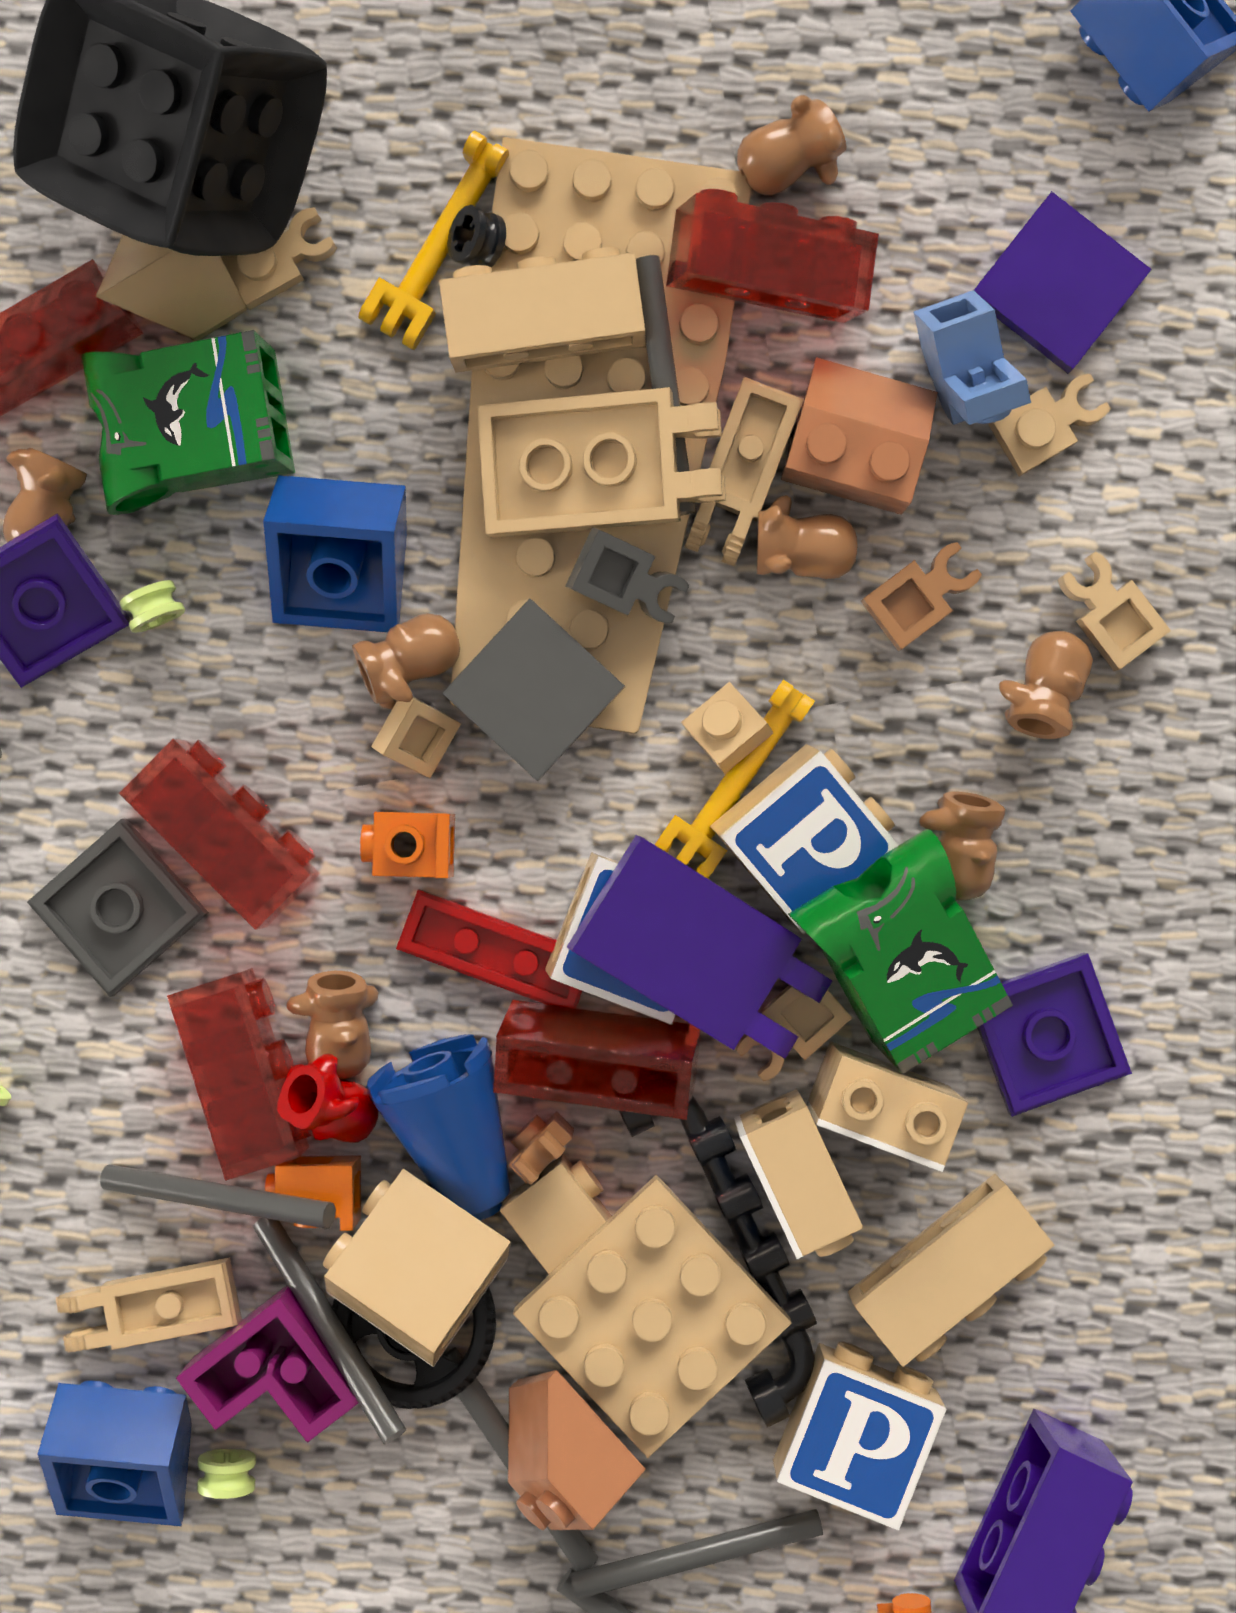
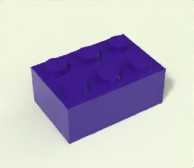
M1033 1408L954 1579L967 1613H1077L1075 1606L1085 1584L1088 1586L1094 1584L1102 1570L1105 1557L1103 1545L1113 1524L1118 1526L1124 1521L1133 1498L1132 1479L1103 1440Z

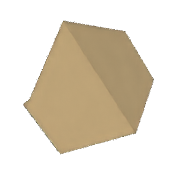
M125 235L121 236L95 296L190 337L193 342L199 341L247 310V306L242 300L220 256L183 254L168 248L149 245Z

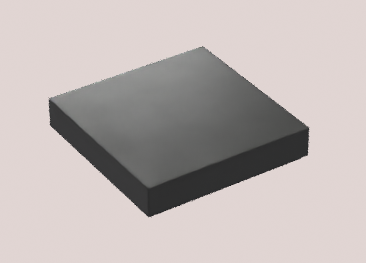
M529 598L442 694L535 780L539 781L625 688V685Z
M120 819L27 901L31 908L109 997L115 996L209 913L127 819Z

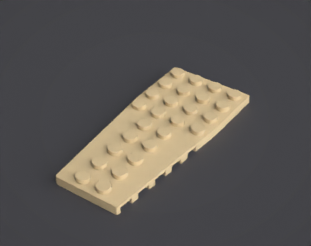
M503 137L502 147L508 149L509 156L497 175L492 213L503 218L506 224V240L500 258L491 267L492 272L518 269V262L538 256L554 257L556 263L582 260L584 252L602 247L620 249V254L635 252V259L648 255L659 256L680 406L717 402L726 363L752 189L745 180L747 178L746 175L742 176L740 171ZM646 342L644 347L472 370L455 631L460 643V654L452 667L451 683L530 598L625 685V688L589 727L631 734L639 731L664 623L646 615L641 609L638 599L635 600L629 615H626L565 587L591 529L492 538L485 534L477 405L652 389ZM685 438L690 471L701 469L708 438ZM690 514L680 516L681 522L600 528L599 530L654 555L655 559L648 574L669 572L676 575ZM671 586L663 588L657 598L659 607L665 611L668 610L672 592Z

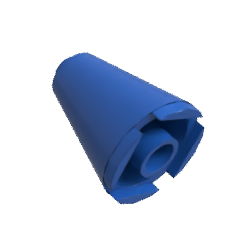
M473 1034L445 1038L410 1051L409 1055L412 1063L395 1072L392 1062L381 1067L367 1082L366 1089L370 1099L433 1189L478 1220L489 1218L499 1212L502 1201L510 1193V1183L493 1056L487 1038L482 1037L478 1044Z

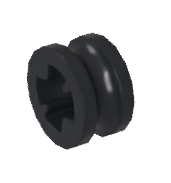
M474 205L462 208L454 218L448 234L447 246L450 258L460 264L469 263L470 266L485 265L493 267L500 258L505 246L506 224L503 218L492 212L484 213L482 209Z

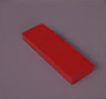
M417 890L397 944V950L573 1015L583 992L551 979L545 971L550 955L555 947L556 939L429 892Z

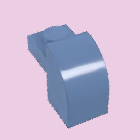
M974 290L913 312L925 362L935 390L938 392L937 395L941 406L953 425L966 421L969 425L997 422L1007 417L1011 410L1031 403L1027 379L1004 358L995 310Z

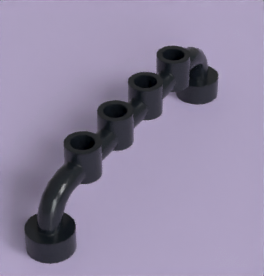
M634 1080L611 1090V1095L631 1137L655 1127L650 1114L656 1111H670L679 1118L693 1152L708 1179L720 1210L735 1237L750 1274L790 1316L792 1324L780 1334L790 1359L785 1373L773 1380L769 1370L765 1369L745 1379L747 1388L767 1428L790 1417L785 1404L804 1391L813 1371L815 1356L806 1329L816 1325L817 1321L802 1290L798 1289L789 1294L779 1271L789 1267L790 1263L775 1232L772 1231L762 1236L752 1214L763 1209V1205L747 1173L735 1179L725 1156L736 1151V1147L724 1121L720 1116L708 1121L696 1099L679 1087L657 1085L639 1091Z

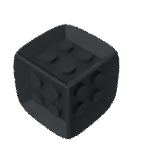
M46 0L33 39L17 112L13 143L15 173L30 187L58 204L113 231L149 245L168 248L179 253L194 256L247 255L266 251L277 243L287 227L303 184L324 107L327 87V63L318 54L300 42L237 12L206 0Z

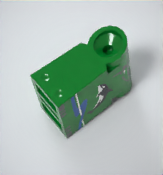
M254 330L144 351L139 356L96 351L86 352L81 355L89 405L96 413L103 427L98 460L108 514L121 515L135 512L168 498L175 492H187L295 473L275 349Z
M929 829L923 830L881 856L858 878L834 885L788 913L823 950L824 956L870 1041L902 1075L1013 1006L964 910L956 902V886L951 864L938 837Z

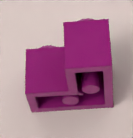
M288 1285L243 1318L238 1325L230 1328L196 1354L176 1377L177 1381L215 1430L268 1391L308 1443L358 1404L357 1399Z

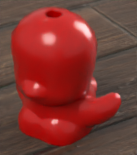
M329 1053L323 1054L310 1064H298L291 1067L286 1075L277 1103V1112L282 1119L303 1131L311 1130L314 1138L320 1141L333 1138L342 1142L358 1143L370 1135L378 1121L379 1111L371 1101L366 1087L356 1082L339 1080L337 1074L338 1059L334 1055Z

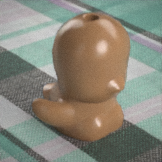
M799 95L791 103L792 118L774 121L753 130L742 139L737 151V165L742 176L746 175L747 178L745 180L754 191L771 196L783 192L811 167L815 168L818 176L826 185H831L835 182L838 176L837 157L846 151L847 146L837 118L823 101L819 99L811 100L805 95Z
M33 448L18 449L11 452L6 457V460L17 472V480L20 481V492L9 506L4 517L2 529L7 543L57 513L66 526L75 522L76 518L69 500L73 491L81 488L85 483L87 474Z
M787 495L777 498L767 510L758 511L757 574L765 575L771 572L783 574L791 569L797 576L835 579L849 572L856 562L858 548L856 531L844 517L833 514H821L795 519L789 516L792 501Z
M430 613L417 615L402 624H397L395 627L390 628L385 641L378 643L360 641L352 645L359 671L374 703L380 704L387 709H393L396 701L410 702L413 699L412 692L408 686L410 682L435 677L446 672L454 666L460 654L459 639L452 623L441 615Z
M1066 631L1044 633L1032 642L1027 652L1024 684L1011 680H1003L999 683L1001 694L1012 703L1010 708L1004 713L1011 727L1023 734L1041 739H1057L1070 735L1073 727L1072 716L1069 713L1070 704L1079 700L1083 694L1093 661L1088 646L1080 638Z
M959 791L946 792L937 802L939 809L923 814L920 817L919 823L925 829L942 831L939 841L945 849L951 864L956 886V900L968 901L982 896L991 886L995 874L997 845L991 839L993 831L1002 825L1005 808L998 802L978 794Z
M338 970L315 974L308 979L306 992L291 997L286 1004L288 1011L292 1014L311 1017L305 1045L307 1063H312L323 1054L329 1053L334 1055L338 1059L337 1074L339 1080H346L360 1074L370 1062L371 1042L368 1023L363 1010L372 1006L378 1000L379 993L374 986L367 985L362 976L353 972Z

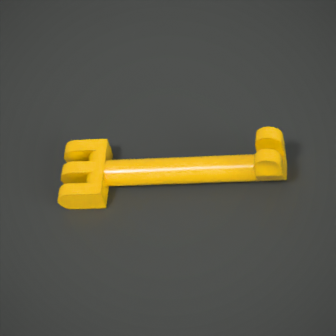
M475 130L466 140L462 152L463 157L470 166L399 287L397 288L379 277L358 315L360 320L371 325L378 317L384 304L390 307L383 319L380 331L391 338L395 336L405 317L409 318L412 321L405 331L402 344L412 350L417 348L436 315L432 307L420 300L448 254L447 240L452 222L462 208L468 205H477L492 178L497 177L509 156L508 149L497 143L493 146L487 142V138Z
M783 679L768 700L772 707L764 717L773 734L725 774L691 825L674 815L654 845L667 853L672 846L674 838L678 839L685 845L676 859L687 865L695 852H697L705 860L695 871L709 879L728 851L712 840L716 833L710 825L738 802L793 720L801 722L815 700L806 694H802Z

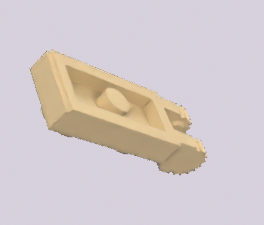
M743 378L709 467L721 468V474L725 476L726 501L700 504L684 548L695 552L699 551L700 546L705 544L711 528L709 523L715 506L739 515L733 532L727 536L722 550L724 556L721 561L735 567L752 520L756 522L758 520V511L762 510L804 399L749 378Z
M230 1257L106 1281L102 1286L71 1291L55 1298L58 1313L71 1314L101 1306L104 1308L107 1324L96 1327H81L65 1335L63 1340L66 1352L89 1350L110 1345L111 1349L115 1350L233 1327L242 1320Z

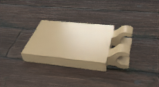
M668 387L477 405L485 534L491 538L592 529V527L600 529L681 522L680 502L712 503L726 501L725 476L721 474V468L678 472L676 438L706 439L722 436L720 409H717L716 402L674 407L673 392Z

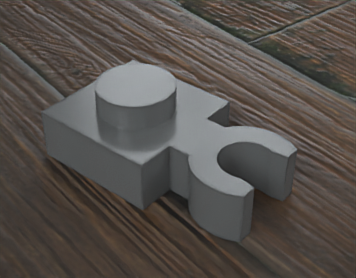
M592 527L565 587L626 615H629L635 600L638 599L640 607L646 615L662 623H673L675 616L659 607L657 601L658 594L663 588L668 586L687 592L689 584L683 578L669 572L648 574L655 559L654 555Z

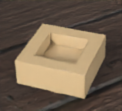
M730 682L681 722L686 731L724 774L773 734L768 723Z
M415 697L410 702L396 701L371 747L382 755L431 778L461 723Z

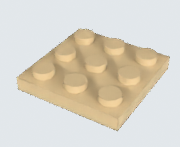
M657 1174L515 1306L513 1315L647 1458L792 1324L790 1316Z

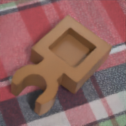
M958 542L945 546L935 555L931 563V571L926 575L914 560L861 600V603L898 652L953 611L942 597L945 593H963L973 587L981 578L982 574L978 569L972 571L963 579L953 578L948 573V559L962 549Z
M557 1111L546 1122L536 1115L511 1140V1143L518 1150L512 1155L508 1166L526 1184H533L544 1168L555 1158L558 1159L566 1149L564 1146L573 1137L574 1128Z

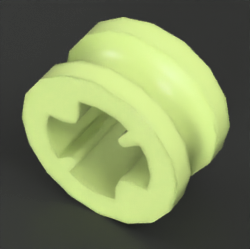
M164 580L144 586L120 600L119 604L122 610L132 613L133 620L129 623L132 632L138 633L154 629L184 614L186 610L183 603L175 602L172 598V593L176 590L173 581Z
M215 1449L201 1454L198 1457V1468L205 1475L197 1482L198 1493L214 1499L238 1498L252 1493L255 1489L256 1480L248 1472L256 1465V1455L244 1449Z

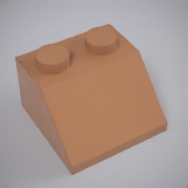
M816 357L781 480L902 515L913 499L930 440L938 392Z
M557 1370L520 1378L509 1388L508 1483L521 1496L516 1501L519 1510L532 1524L541 1530H545L547 1526L550 1530H593L646 1470L645 1467Z

